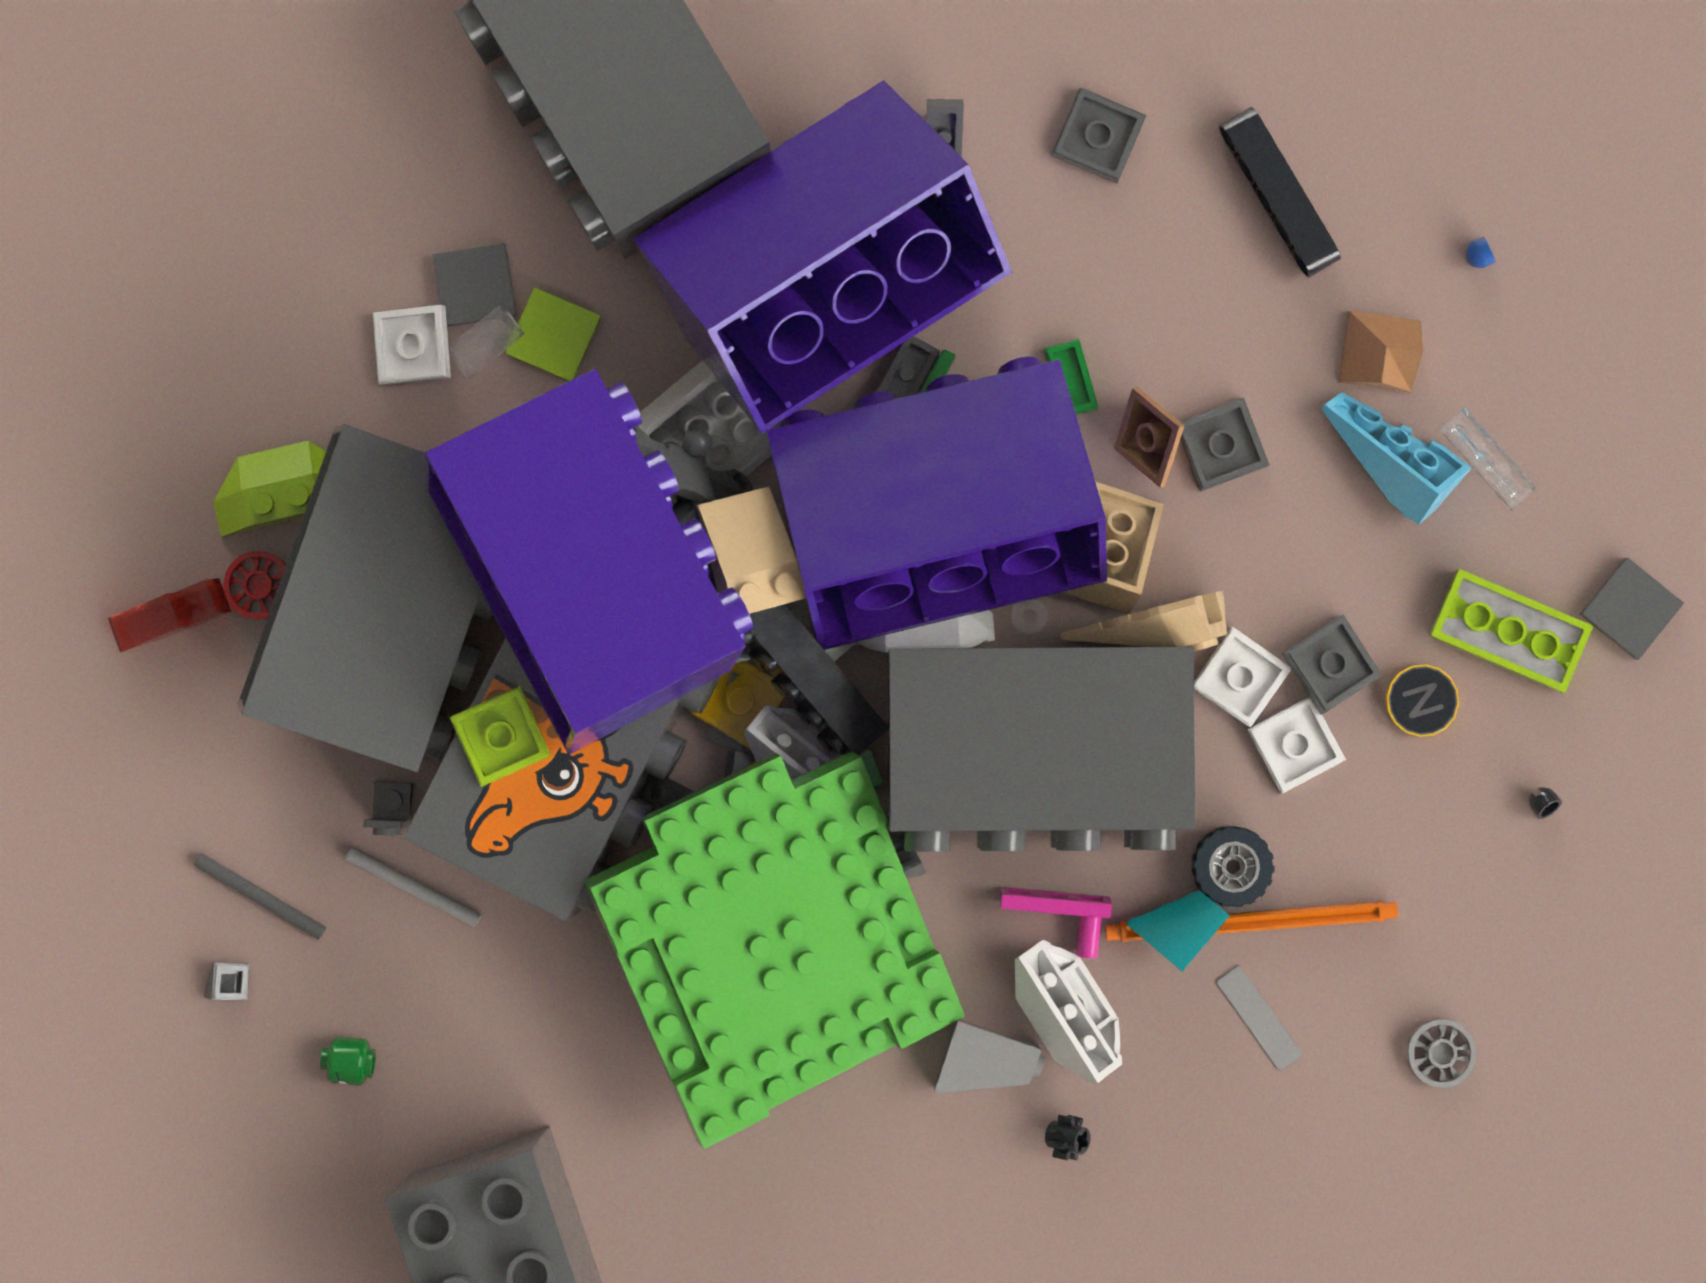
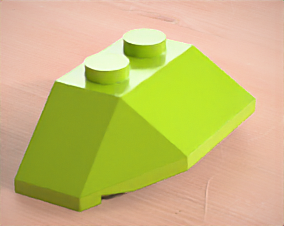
M303 441L237 457L213 501L221 537L302 519L326 451L310 441Z

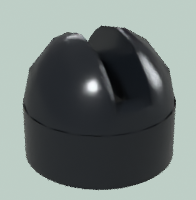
M1539 787L1538 789L1541 792L1539 795L1530 794L1529 806L1539 819H1544L1558 810L1562 800L1552 789Z

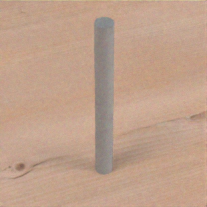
M351 848L346 857L347 862L474 928L481 918V914L354 848Z

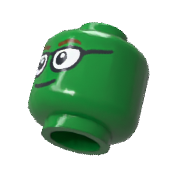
M336 1036L330 1043L329 1048L323 1047L320 1069L326 1070L327 1078L331 1083L361 1086L367 1078L373 1077L376 1050L370 1048V1044L366 1039Z

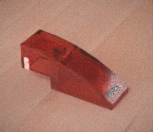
M220 578L200 581L177 592L164 594L108 618L119 651L125 652L190 629L232 611L225 597Z

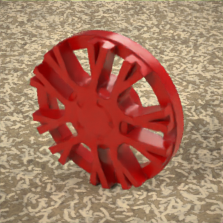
M263 551L248 552L236 558L228 567L224 577V593L229 605L244 617L251 619L268 618L270 611L264 599L269 598L273 604V591L279 587V585L274 586L273 580L282 578L286 564L277 556ZM261 557L266 558L264 572L259 571ZM252 558L254 570L248 573L241 563ZM275 562L282 571L275 576H271L269 569ZM235 570L246 575L243 581L232 576ZM231 584H242L243 592L232 596ZM246 595L250 597L242 607L238 605ZM255 600H258L261 604V613L250 612L251 605Z

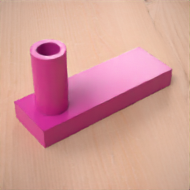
M1001 887L1000 891L1001 909L1080 916L1076 955L1083 958L1098 957L1101 919H1111L1112 903L1109 896Z

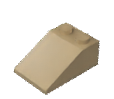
M1096 482L1106 517L1107 581L1062 593L1130 614L1142 594L1164 504Z
M769 486L696 505L701 526L705 530L716 555V560L710 564L718 594L733 587L743 600L749 614L806 598L798 561Z

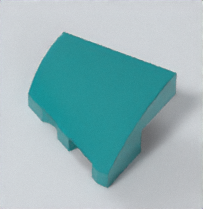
M1197 889L1176 901L1167 902L1158 906L1155 910L1130 918L1126 925L1183 972L1230 915Z

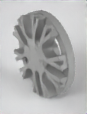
M1448 1019L1430 1020L1417 1027L1409 1038L1407 1060L1410 1068L1422 1082L1430 1086L1448 1088L1458 1085L1470 1075L1475 1066L1477 1052L1473 1037L1466 1028L1457 1022ZM1438 1025L1439 1035L1433 1039L1427 1029ZM1447 1025L1452 1027L1448 1040L1443 1038ZM1461 1032L1467 1041L1459 1046H1455L1453 1038ZM1420 1035L1431 1041L1428 1046L1418 1040ZM1415 1047L1423 1048L1425 1055L1421 1058H1414ZM1457 1050H1469L1470 1054L1469 1056H1457ZM1428 1060L1430 1064L1420 1071L1417 1066ZM1456 1060L1467 1064L1461 1074L1453 1068ZM1434 1067H1437L1439 1070L1437 1081L1427 1078L1430 1070ZM1443 1068L1449 1069L1452 1080H1446Z

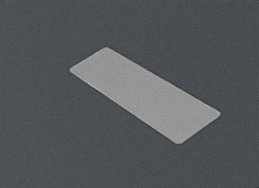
M1237 966L1217 981L1220 989L1279 1071L1302 1056L1300 1049L1240 966Z

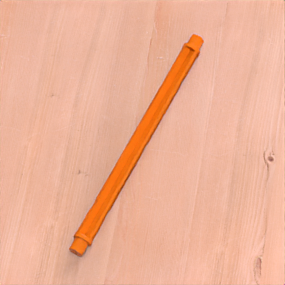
M1379 900L1370 903L1228 913L1230 916L1215 934L1374 921L1384 922V919L1398 918V907L1396 902L1382 903ZM1122 920L1118 924L1105 925L1107 941L1121 940V942H1126L1130 940H1143V938L1126 925L1127 921Z

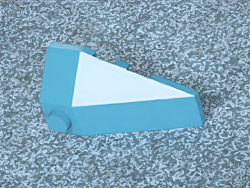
M1343 392L1327 402L1322 408L1323 413L1388 501L1398 508L1403 516L1413 520L1418 525L1436 511L1471 469L1468 464L1445 446L1434 440H1431L1428 445L1411 436L1413 429L1404 424H1401L1400 428L1392 426L1383 421V416L1379 411Z

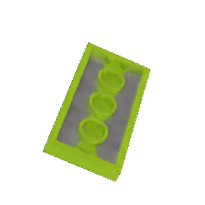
M1456 569L1429 636L1560 693H1566L1593 625L1462 569Z

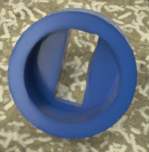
M1484 236L1470 243L1465 255L1467 262L1471 266L1485 268L1496 263Z

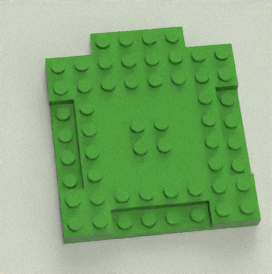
M853 751L793 780L790 779L781 755L775 753L643 816L641 819L653 847L583 881L695 1140L703 1149L769 1117V1109L897 1045L900 1049H903L965 1017L941 954L934 948L885 826L888 822L862 757Z

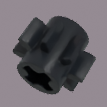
M1059 1114L1058 1121L1050 1122L1046 1128L1045 1143L1048 1147L1054 1148L1052 1157L1066 1161L1068 1159L1076 1161L1078 1155L1084 1154L1089 1148L1091 1140L1090 1131L1085 1127H1081L1083 1118Z

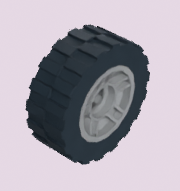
M1220 827L1213 832H1209L1202 841L1198 842L1195 854L1193 853L1191 859L1193 860L1191 872L1194 875L1196 886L1213 902L1223 906L1243 907L1245 904L1250 905L1256 902L1255 899L1262 897L1266 893V888L1273 881L1271 878L1272 873L1275 872V866H1273L1272 859H1274L1273 854L1268 849L1269 845L1257 833L1242 827ZM1234 859L1240 864V869L1231 874L1227 871L1226 865L1228 861Z

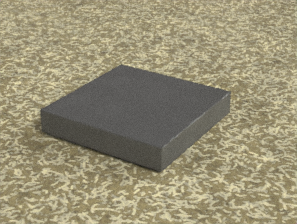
M1080 87L1051 156L1118 184L1147 115Z
M505 243L433 254L440 305L446 307L447 327L517 316Z
M1244 398L1180 421L1184 425L1181 442L1200 492L1270 466Z
M1627 557L1622 560L1579 615L1635 660H1639L1683 606L1684 602Z
M1344 614L1330 621L1282 653L1320 715L1328 712L1382 676Z

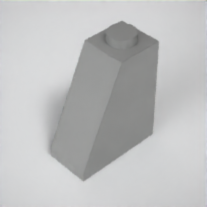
M960 1019L954 1024L934 1084V1091L944 1094L1030 1085L1033 1076L1039 1078L1045 1057L1040 1055L1042 1049L1038 1045Z

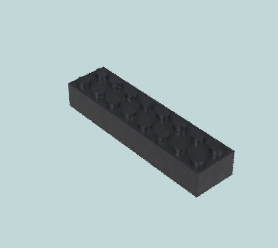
M682 501L673 509L680 525L694 518L700 523L696 505L702 503ZM709 563L707 565L709 570L708 577L717 592L711 564ZM786 604L750 613L753 629L744 633V643L751 650L747 653L748 657L760 670L766 668L774 677L770 681L773 687L783 697L790 696L797 705L794 708L795 713L807 725L812 723L820 733L816 737L828 751L832 752L835 750L841 756L851 751L860 755L889 729L886 723Z

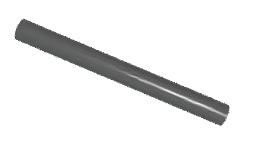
M200 853L195 860L194 866L314 938L319 940L325 932V926L203 853Z

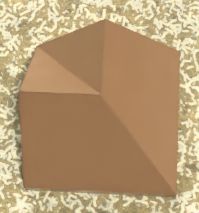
M1349 310L1338 383L1410 393L1423 353L1421 321Z
M1134 387L1131 390L1114 449L1159 488L1165 487L1184 425L1139 387Z

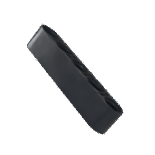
M1250 107L1220 124L1219 130L1225 143L1304 275L1309 278L1339 261L1341 256L1335 242L1256 110Z

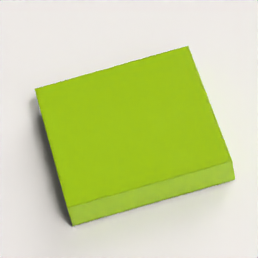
M534 287L505 354L566 381H571L575 379L601 320V315Z
M521 686L450 717L480 787L552 756Z

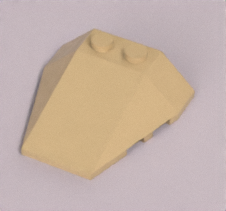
M1221 590L1060 633L1061 639L1153 647H1184L1188 645V647H1194V651L1218 645L1217 637L1227 635L1224 595Z

